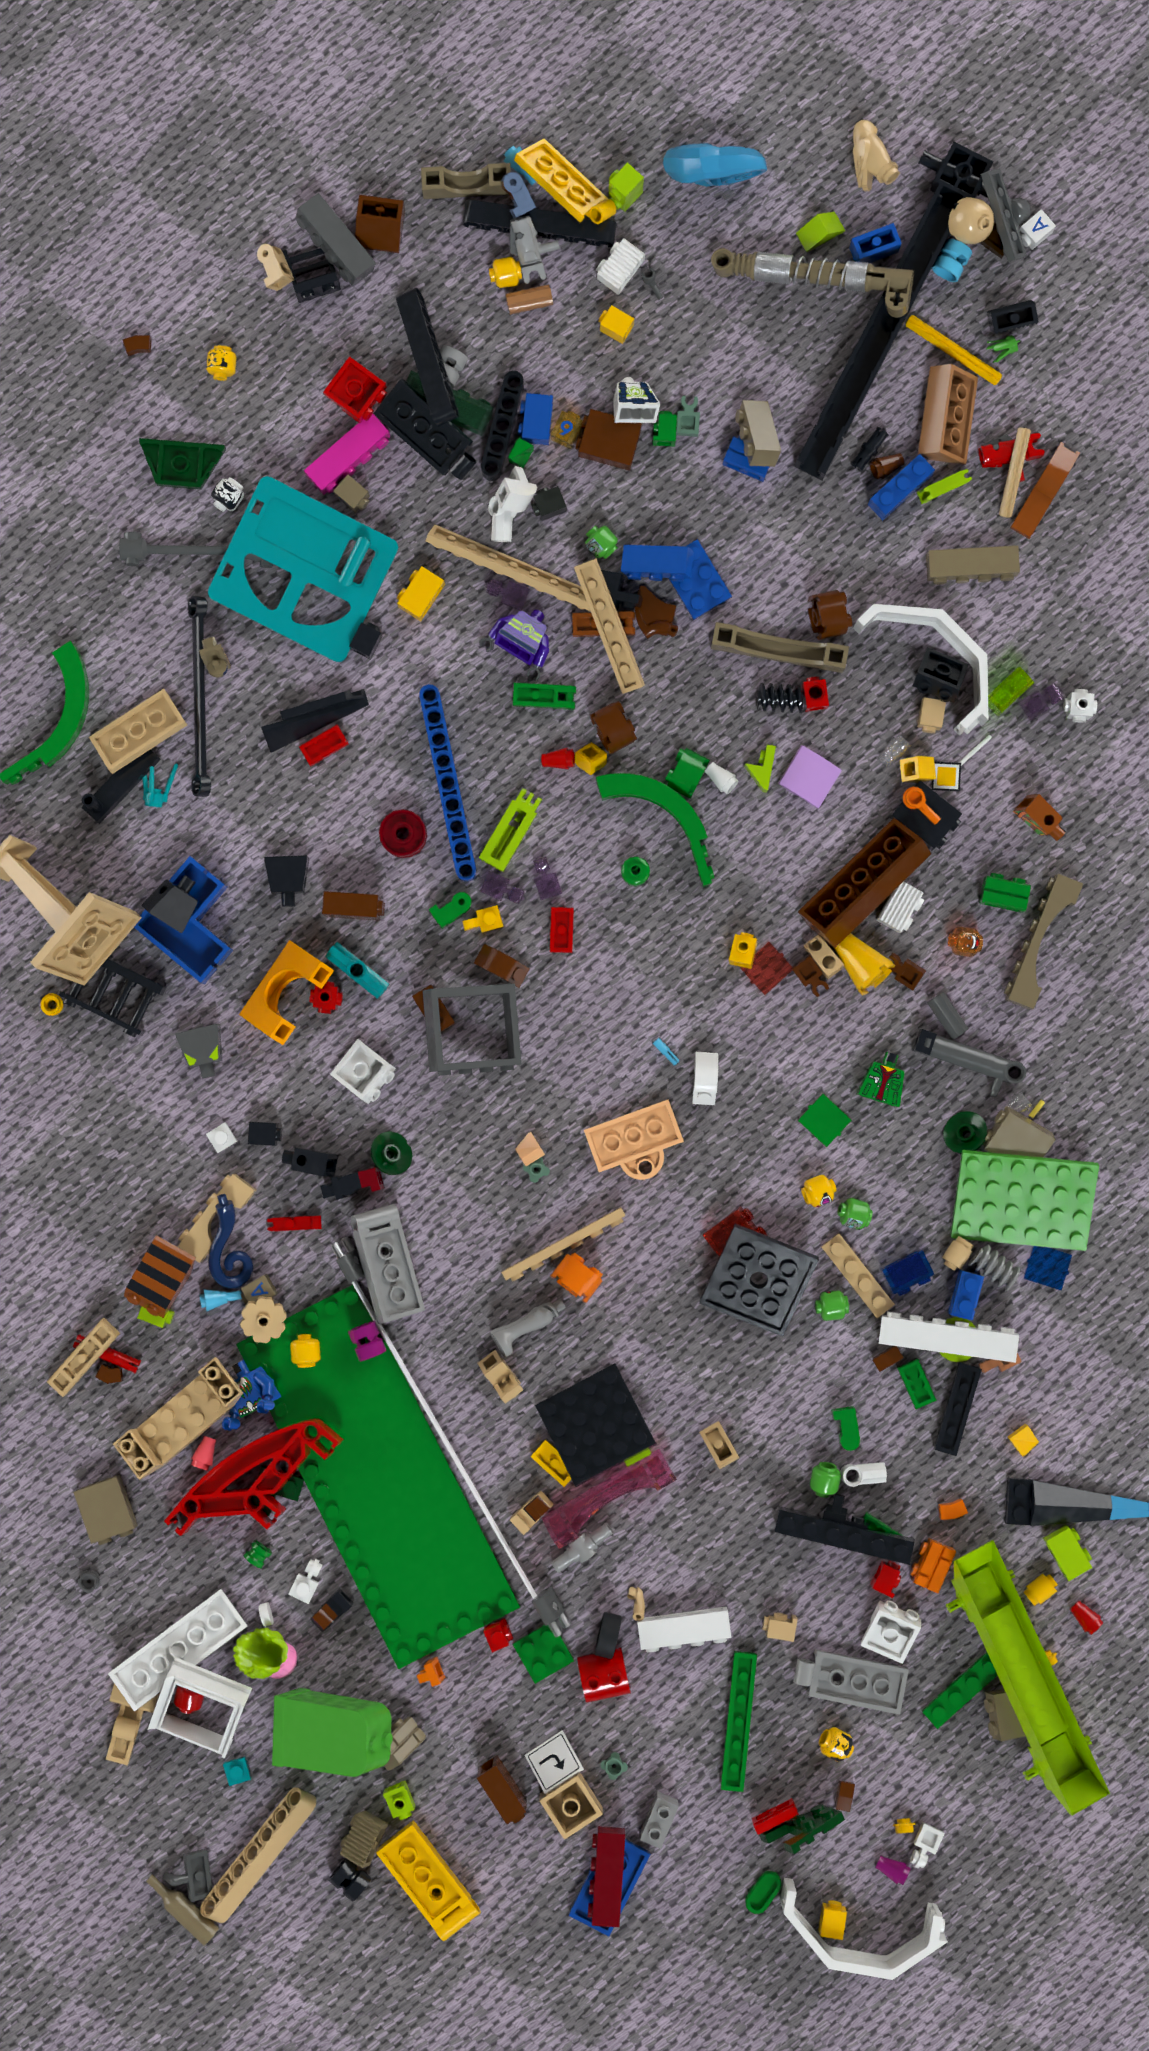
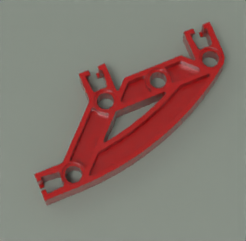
M317 1418L301 1421L273 1431L237 1450L212 1468L189 1490L164 1522L168 1526L172 1523L176 1524L178 1520L175 1517L182 1512L188 1520L183 1527L175 1529V1532L182 1536L189 1531L198 1518L250 1514L268 1530L286 1510L270 1494H275L281 1490L311 1453L310 1448L324 1460L331 1456L335 1450L332 1448L328 1450L319 1441L321 1437L325 1436L333 1442L332 1448L340 1445L344 1439ZM310 1425L316 1427V1437L309 1434L308 1428ZM273 1458L272 1462L250 1488L227 1490V1487L246 1472L262 1462ZM281 1460L288 1463V1471H283L280 1468ZM252 1495H255L259 1498V1506H255L252 1503ZM190 1500H193V1501L196 1502V1504H197V1510H196V1511H193V1510L189 1507V1501H190ZM265 1506L275 1512L272 1520L263 1512L262 1508Z

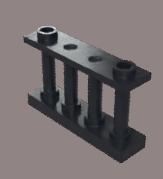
M107 958L101 965L104 967L103 972L105 973L89 1004L77 999L83 987L79 983H74L69 994L60 991L59 996L64 998L63 1003L74 1008L77 1004L124 1027V1033L136 1037L137 1034L141 1036L144 1034V1031L138 1029V1026L152 998L156 997L157 994L163 996L167 987ZM119 974L125 977L123 980L125 983L110 1013L107 1014L97 1009L112 977ZM139 984L145 987L143 990L145 993L128 1024L118 1019V1016L132 988Z

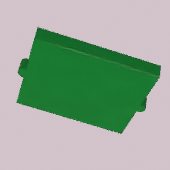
M824 1094L813 1105H809V1109L798 1119L825 1147L837 1136H841V1131L852 1121Z

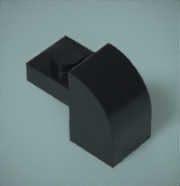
M601 570L617 612L619 604H622V608L634 610L635 607L641 608L643 598L640 595L622 592L625 577L621 573Z

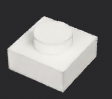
M226 1122L206 1134L217 1153L238 1142Z

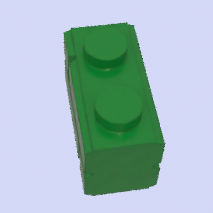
M991 873L990 876L984 877L979 904L1020 913L1026 912L1031 885L1025 884L1026 880L1013 878L1010 881L1005 880L1004 875Z

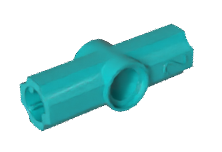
M338 942L325 955L328 960L376 999L390 985ZM360 964L363 967V973L358 977L353 976L351 972L353 966Z

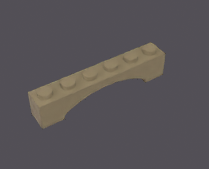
M716 622L711 649L843 673L846 667L849 646L828 642L817 643L786 639L753 632L735 625Z
M1056 874L1054 878H1049L1045 890H1048L1045 899L1042 898L1037 907V911H1040L1037 920L1033 919L1029 927V931L1032 932L1029 941L1025 940L1020 952L1024 953L1021 961L1017 960L1013 967L1014 979L1012 982L1009 981L1004 990V994L1007 995L1005 1000L1029 1010L1034 1009L1042 990L1041 987H1038L1036 979L1037 954L1042 938L1057 914L1067 905L1073 906L1076 904L1083 883L1061 874Z

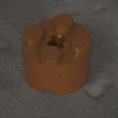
M833 590L809 596L808 602H812V608H808V615L813 633L818 632L819 634L816 638L822 640L846 634L848 627H852V618L846 611L847 597L845 592Z
M619 701L613 702L589 715L592 724L597 725V735L610 755L637 740L634 733L635 728L630 719L626 720L623 714L625 713Z

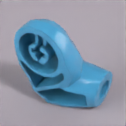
M709 143L682 145L670 148L663 158L664 169L673 180L681 183H695L705 187L734 184L757 177L767 171L766 160L758 150L740 146L717 147Z

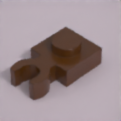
M892 953L889 959L894 961L895 967L889 969L897 973L894 979L914 991L926 970L908 958L903 963L897 954Z
M810 955L791 968L805 987L811 984V991L816 997L820 996L816 990L817 986L823 985L826 990L829 989L828 984L818 978L823 972Z

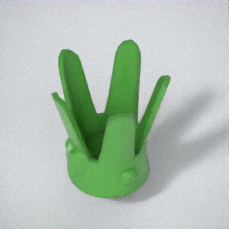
M1010 335L1005 339L987 341V343H999L987 347L986 350H1003L992 363H997L1008 354L1017 352V343L1020 340L1016 341L1014 336Z

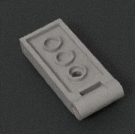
M391 1204L351 1216V1225L354 1230L353 1235L378 1324L425 1311L396 1205ZM381 1248L385 1251L384 1255L381 1254Z

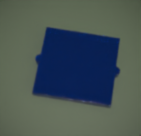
M1033 1246L1030 1259H1027L1028 1265L1023 1279L1062 1291L1066 1275H1069L1068 1268L1072 1255L1048 1247Z

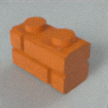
M928 1538L927 1542L923 1541L919 1549L921 1557L918 1563L914 1562L910 1575L912 1576L911 1580L913 1583L939 1593L956 1550Z

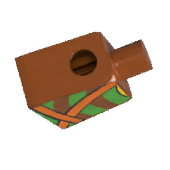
M1040 794L1027 795L1013 810L1019 818L1039 835H1050L1055 841H1058L1066 832L1058 825L1063 819L1062 816Z

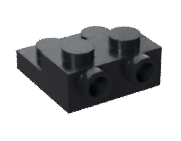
M927 647L912 686L917 688L920 693H930L937 696L942 702L954 703L961 689L969 664Z

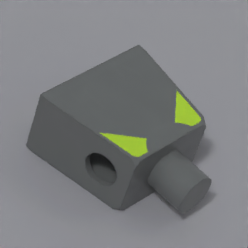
M220 1024L175 1033L189 1068L199 1066L202 1079L216 1076L213 1063L222 1061Z

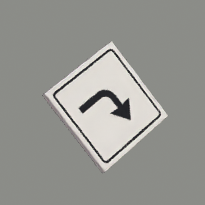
M563 1730L524 1755L545 1794H548L584 1770Z

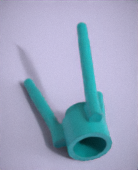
M174 764L163 794H161L162 789H154V767H150L149 788L147 775L142 779L144 806L162 807L163 802L168 801V794L178 764Z

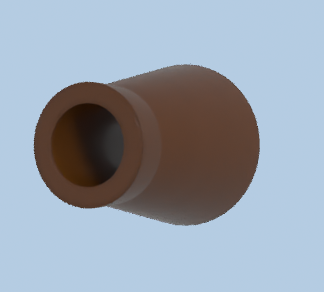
M901 453L874 458L873 462L870 463V470L875 479H884L903 466L905 461Z

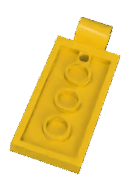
M545 139L516 154L514 161L579 222H582L586 215L595 224H600L616 214L615 203L608 199Z

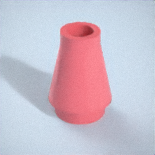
M203 1436L201 1443L191 1458V1466L206 1471L209 1470L213 1463L216 1439Z

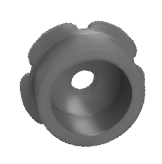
M88 1570L83 1571L80 1574V1579H78V1586L86 1593H91L94 1589H98L100 1586L98 1573L95 1571L89 1572Z

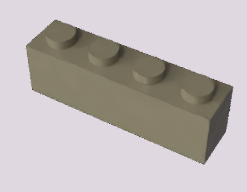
M1000 546L929 550L926 554L927 581H933V584L941 585L946 584L947 580H956V583L959 584L968 583L969 579H978V582L992 581V578L999 577L1001 581L1014 580V577H1017L1020 573L1019 547Z

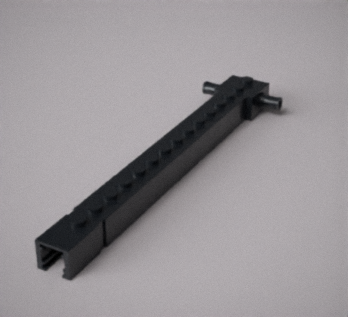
M953 142L946 157H943V159L924 150L918 164L936 172V177L930 188L934 195L896 269L914 270L908 312L902 317H892L886 308V291L883 292L819 416L817 425L815 424L796 461V468L823 481L842 444L843 437L845 438L950 234L948 221L951 210L956 208L959 204L957 202L960 199L966 197L976 198V196L981 194L988 198L983 188L981 174L990 171L994 161L956 142ZM895 292L897 300L894 306H898V303L901 302L900 292Z

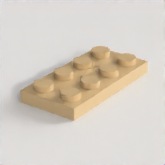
M162 689L91 735L89 739L108 770L113 774L186 727L187 723L166 690Z

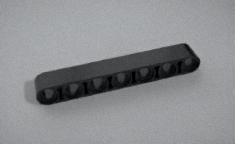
M467 200L465 202L462 225L468 228L469 226H476V229L489 231L497 229L498 232L510 233V220L515 219L510 210L515 208V206ZM532 209L519 216H529L537 231V235L542 236L544 239L556 240L560 238L564 239L565 242L578 243L581 241L586 242V245H608V248H612L615 242L617 223L610 219L600 224H595L588 216H584L583 221L579 222L569 213Z
M416 287L396 297V301L431 416L435 424L440 427L458 418L459 411L424 298Z

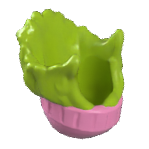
M256 1628L254 1632L241 1635L236 1640L237 1645L233 1648L236 1666L245 1675L253 1679H265L267 1677L273 1679L285 1678L294 1671L297 1664L295 1648L286 1643L278 1631H272L269 1628Z

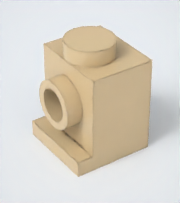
M774 1613V1616H764L762 1630H766L767 1638L794 1642L798 1620L796 1615H791V1619H788V1615L782 1613Z

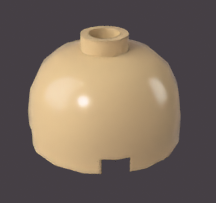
M970 197L960 199L957 202L959 204L950 212L948 221L949 232L964 244H977L984 241L990 235L994 226V213L991 207L981 199Z

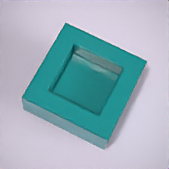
M246 1756L223 1763L229 1786L252 1779Z

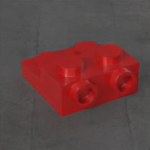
M349 356L325 388L323 395L341 407L343 412L358 423H361L363 419L365 421L370 419L374 412L372 409L376 402L381 403L387 395L385 391L387 387L384 381Z

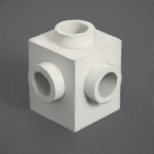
M1075 689L1074 692H1071L1064 699L1063 711L1066 712V718L1072 719V722L1084 723L1086 720H1089L1097 711V700H1094V694L1088 693V690ZM1079 702H1085L1084 708L1079 706Z

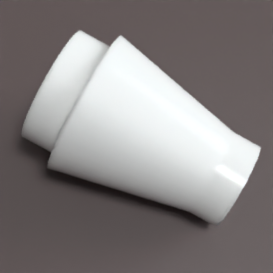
M714 762L705 770V773L711 778L721 793L729 794L739 782L736 779V775L721 768Z

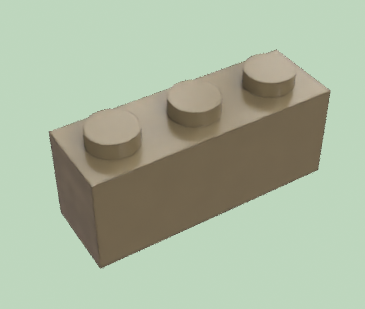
M742 400L740 409L736 411L735 419L736 423H739L740 439L744 442V455L748 458L749 466L775 467L781 453V448L768 401Z

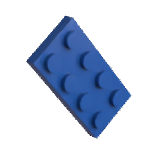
M625 1839L621 1912L651 1855L650 1851ZM590 1869L569 1911V1916L610 1936L614 1927L592 1926V1918L588 1917V1903H593V1894H589L590 1880H594L595 1871Z

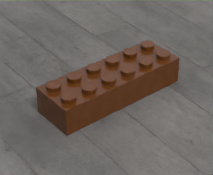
M893 818L798 913L813 931L836 948L931 855V852L922 838Z

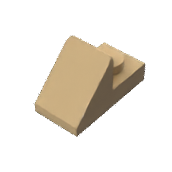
M719 1421L699 1432L719 1469L739 1459L735 1448Z

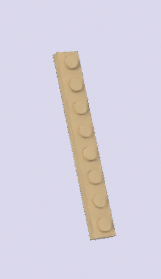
M435 524L427 535L426 542L436 548L452 552L457 557L466 558L473 561L476 565L494 570L497 574L513 578L518 583H525L534 587L537 591L546 592L555 596L558 600L567 601L580 609L590 611L582 587Z

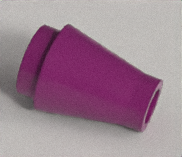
M880 1855L875 1868L880 1870L894 1883L904 1885L911 1868L906 1866L907 1863Z

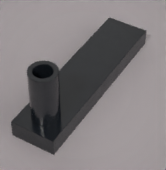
M150 749L116 771L94 795L85 794L81 800L83 804L81 808L100 824L143 777L148 774L150 767H154L161 759Z

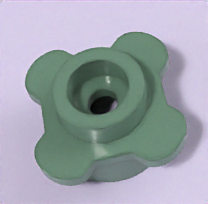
M542 1157L528 1166L523 1165V1170L528 1172L530 1181L534 1183L538 1182L542 1176H547L550 1173V1169L544 1165Z
M612 1752L611 1756L607 1760H602L600 1764L601 1769L606 1771L611 1780L617 1779L622 1772H626L628 1769L627 1763L620 1759V1755L617 1752Z

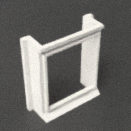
M175 1658L164 1681L147 1730H161L221 1754L222 1758H225L252 1688ZM176 1685L233 1707L224 1735L166 1713Z

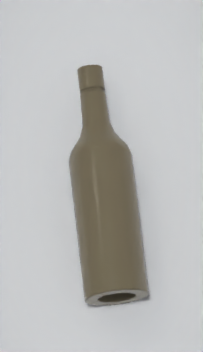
M153 1874L146 1880L162 1897L166 1911L203 1946L206 1945L216 1934L219 1927L211 1919L203 1917L200 1909L193 1902L189 1901L182 1892L168 1889Z

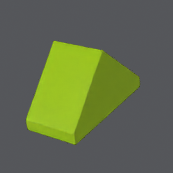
M828 212L817 214L797 231L796 235L805 251L809 252L845 232V229L836 213Z

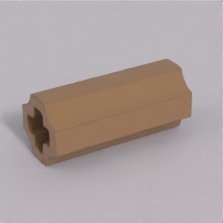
M549 284L506 294L510 315L553 305Z

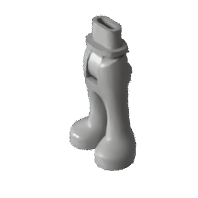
M560 1299L554 1303H544L534 1307L526 1316L508 1325L495 1328L490 1331V1335L499 1351L507 1357L513 1353L512 1342L516 1338L547 1326L551 1323L553 1317H559L558 1313L566 1307Z

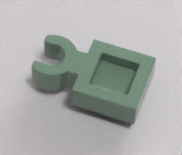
M682 396L681 407L684 411H678L676 435L698 437L700 412H694L698 405V398L694 396V403L688 405L685 402L686 396Z

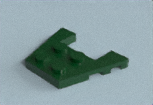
M820 1804L811 1808L810 1812L797 1815L759 1834L761 1841L769 1844L789 1833L795 1835L783 1842L787 1852L796 1854L801 1850L800 1845L802 1843L811 1844L815 1841L814 1835L820 1832L823 1834L827 1833L845 1819L842 1811Z

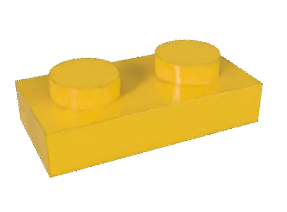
M545 1439L530 1457L565 1487L571 1480V1477L557 1449Z

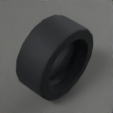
M608 1612L603 1613L596 1641L595 1655L609 1659L613 1658L621 1626V1615Z

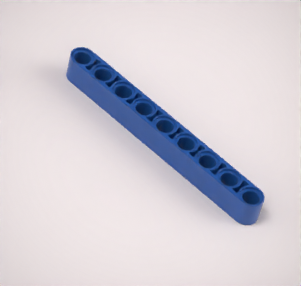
M427 684L421 688L419 697L455 871L461 881L469 882L476 876V865L441 696L436 686ZM426 692H435V699L433 701H426L424 699ZM432 713H438L441 716L437 723H431L428 720ZM436 735H443L445 741L441 745H436L433 743L434 737ZM442 756L450 759L446 767H441L437 764L438 759ZM446 778L454 780V785L450 789L442 787V782ZM450 800H456L459 803L458 808L454 811L446 808ZM455 822L463 824V830L459 833L451 830V826ZM459 844H466L468 846L467 852L463 855L455 852L456 846ZM465 865L472 868V874L468 877L460 874L461 868Z

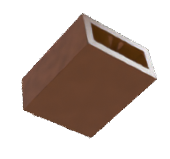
M590 409L589 415H584L581 426V428L585 429L583 437L579 436L575 449L579 450L578 457L630 471L642 423H615L614 415Z
M324 891L322 914L329 918L380 921V916L385 915V903L379 895Z
M498 1755L479 1766L477 1780L506 1825L511 1822L515 1824L525 1817L527 1800Z

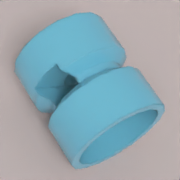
M947 239L941 250L942 255L938 256L932 270L936 275L949 282H957L964 270L963 266L968 263L972 255V250L958 240Z

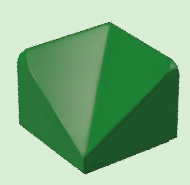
M520 438L517 439L508 456L509 463L524 469L531 453L534 451V446Z

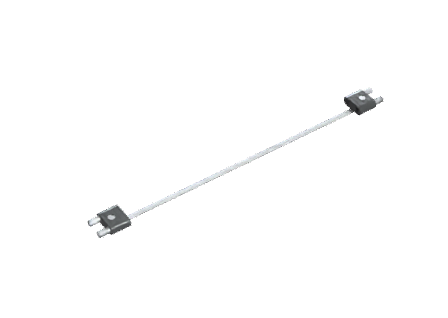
M348 1236L341 1239L348 1252L346 1255L343 1253L338 1242L333 1243L331 1248L338 1258L336 1260L348 1283L353 1284L373 1321H376L381 1335L533 1598L531 1602L545 1626L548 1625L555 1637L560 1636L562 1632L555 1620L558 1618L563 1628L569 1627L570 1622L564 1614L565 1608L556 1592L550 1586L538 1595L535 1593L383 1326L378 1324L375 1312L356 1281L364 1276L357 1248L353 1247Z

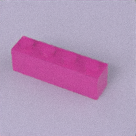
M372 414L368 421L363 419L361 423L356 424L309 465L304 472L323 495L327 492L331 494L339 485V481L347 475L352 476L356 471L355 468L360 463L366 464L372 458V453L377 448L381 450L389 443L390 433L377 417Z

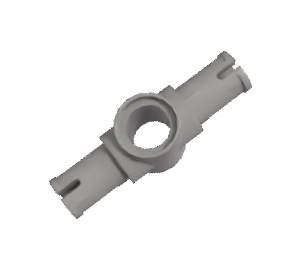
M606 1522L591 1533L585 1534L583 1532L579 1534L580 1537L575 1541L571 1540L566 1551L551 1562L552 1566L560 1573L574 1562L578 1563L580 1561L583 1563L597 1552L596 1549L599 1547V1544L614 1534V1531Z

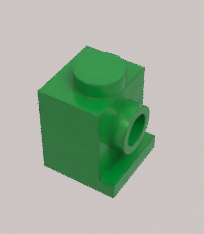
M670 411L659 412V419L654 423L653 435L658 436H653V446L675 447L677 415L672 414Z

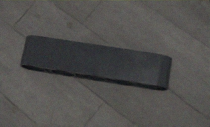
M509 371L502 383L481 463L482 475L488 481H495L502 474L524 390V378L518 371ZM511 380L520 382L519 386L515 388L510 387L508 383ZM506 401L514 403L511 409H506L502 405ZM505 422L509 427L506 430H499L497 425ZM494 444H501L503 449L495 452L491 447ZM489 465H494L498 468L495 473H488L485 469Z

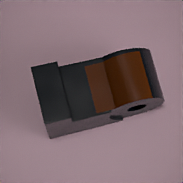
M339 1588L310 1620L321 1632H324L343 1613L348 1611L354 1602Z

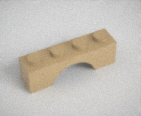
M232 1174L231 1177L227 1175L220 1184L222 1189L218 1194L213 1193L206 1202L209 1206L204 1212L199 1211L192 1221L195 1223L190 1231L186 1229L178 1239L181 1241L178 1247L195 1256V1260L199 1263L209 1254L213 1242L211 1223L217 1214L215 1207L219 1203L217 1196L226 1194L227 1199L233 1201L234 1207L241 1209L244 1208L257 1191L237 1174Z

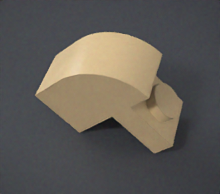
M496 1350L477 1363L505 1404L523 1391L519 1379Z

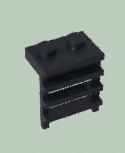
M321 248L290 258L287 250L282 251L294 277L292 284L299 303L341 290L334 266L328 260L296 270L292 269L291 264L325 254ZM328 266L330 268V273L298 283L296 281V276Z

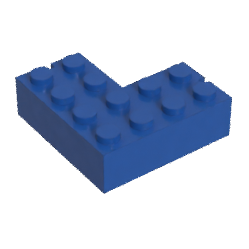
M189 856L169 880L178 885L183 876L186 875L196 882L189 893L197 900V905L182 933L178 932L146 910L140 914L142 918L134 928L196 980L205 985L217 971L215 965L221 966L233 949L199 921L228 887L194 858Z

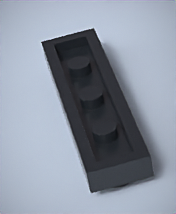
M961 1362L958 1363L934 1450L957 1456L982 1371L981 1368Z

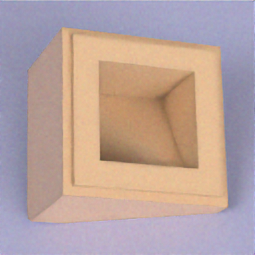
M531 1132L515 1148L525 1166L545 1155Z

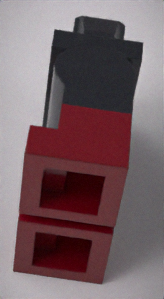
M377 1167L343 1177L342 1175L332 1177L331 1183L320 1185L324 1199L335 1196L336 1200L348 1197L347 1195L354 1194L359 1189L368 1186L371 1187L372 1192L385 1188L381 1172Z

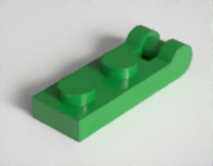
M514 683L513 706L575 710L574 694H576L577 687ZM558 693L565 694V701H558Z

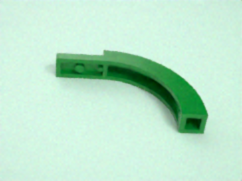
M71 640L52 652L60 666L65 683V704L61 719L54 732L40 747L0 773V779L7 785L10 783L14 785L23 779L22 775L27 771L31 773L42 766V761L45 765L51 767L67 753L81 732L88 711L89 682L85 664L78 649Z
M616 773L596 777L602 801L618 797H634L650 801L671 814L687 836L702 887L712 884L711 879H715L712 867H707L705 858L708 857L705 844H700L701 841L707 840V833L697 813L680 794L667 785L642 775Z

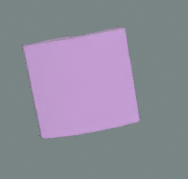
M801 745L778 784L794 795L801 797L812 806L819 808L842 770Z

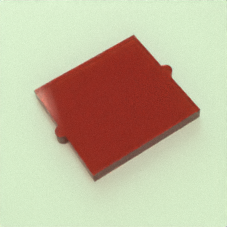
M768 942L755 954L752 969L744 967L740 969L751 980L750 983L755 984L766 995L792 971V966L784 959V954L779 953Z

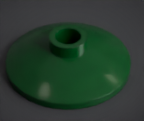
M963 1111L957 1113L947 1121L944 1127V1142L950 1150L958 1154H962V1150L976 1151L985 1142L988 1132L987 1124L975 1112ZM966 1133H971L968 1138H964Z
M392 1131L383 1132L373 1140L371 1145L372 1160L383 1173L400 1175L410 1167L413 1157L412 1149L402 1135ZM386 1152L391 1155V1158H388Z

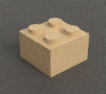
M581 1773L576 1774L548 1794H545L544 1791L540 1793V1803L564 1840L603 1815L602 1805Z

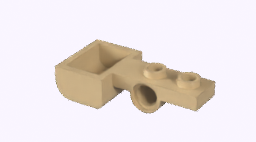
M114 1683L109 1701L121 1704L113 1727L112 1739L106 1760L124 1765L129 1764L144 1711L154 1713L160 1693L139 1709L133 1711Z

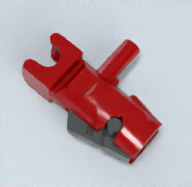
M1040 433L1030 434L1025 455L1026 461L1039 459L1044 456L1045 451L1043 449H1034L1032 443L1037 442L1041 437ZM1005 434L980 446L978 455L981 467L1010 465L1015 439L1013 440L1009 435ZM1023 469L1021 473L1020 482L1025 481Z

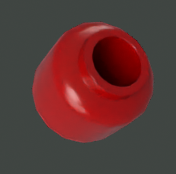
M177 1685L173 1702L182 1713L190 1714L202 1707L204 1696Z

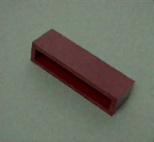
M598 1826L597 1834L593 1833L592 1848H596V1857H591V1871H595L594 1880H590L589 1894H593V1903H588V1917L592 1918V1926L620 1927L625 1828Z

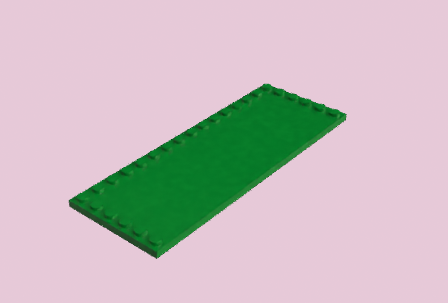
M351 1285L286 1318L283 1321L285 1323V1330L279 1338L271 1337L268 1343H257L253 1340V1336L236 1345L250 1372L258 1367H262L266 1374L274 1380V1385L282 1397L274 1400L275 1407L269 1411L278 1429L317 1418L344 1439L340 1445L332 1448L333 1442L325 1436L321 1437L319 1441L328 1450L332 1448L335 1451L324 1460L310 1448L311 1453L298 1469L398 1669H401L520 1608V1605L405 1375L381 1333L378 1334V1338H382L386 1351L364 1361L358 1360L355 1352L357 1345L352 1343L348 1331L371 1322L373 1319L356 1289ZM311 1334V1338L319 1340L321 1359L315 1363L316 1366L298 1368L297 1364L291 1361L290 1343L298 1339L297 1335ZM310 1425L308 1432L311 1436L316 1437L317 1429Z

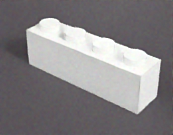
M727 1607L645 1617L642 1621H637L641 1650L646 1649V1652L659 1651V1647L667 1646L668 1649H678L682 1647V1644L691 1643V1646L704 1645V1641L712 1640L713 1643H723L727 1641V1638H731Z

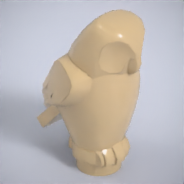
M869 120L857 122L853 130V156L858 188H863L865 192L872 189L873 176L877 178L879 183L889 185L900 174L897 163L891 161L885 145L876 135L877 127Z

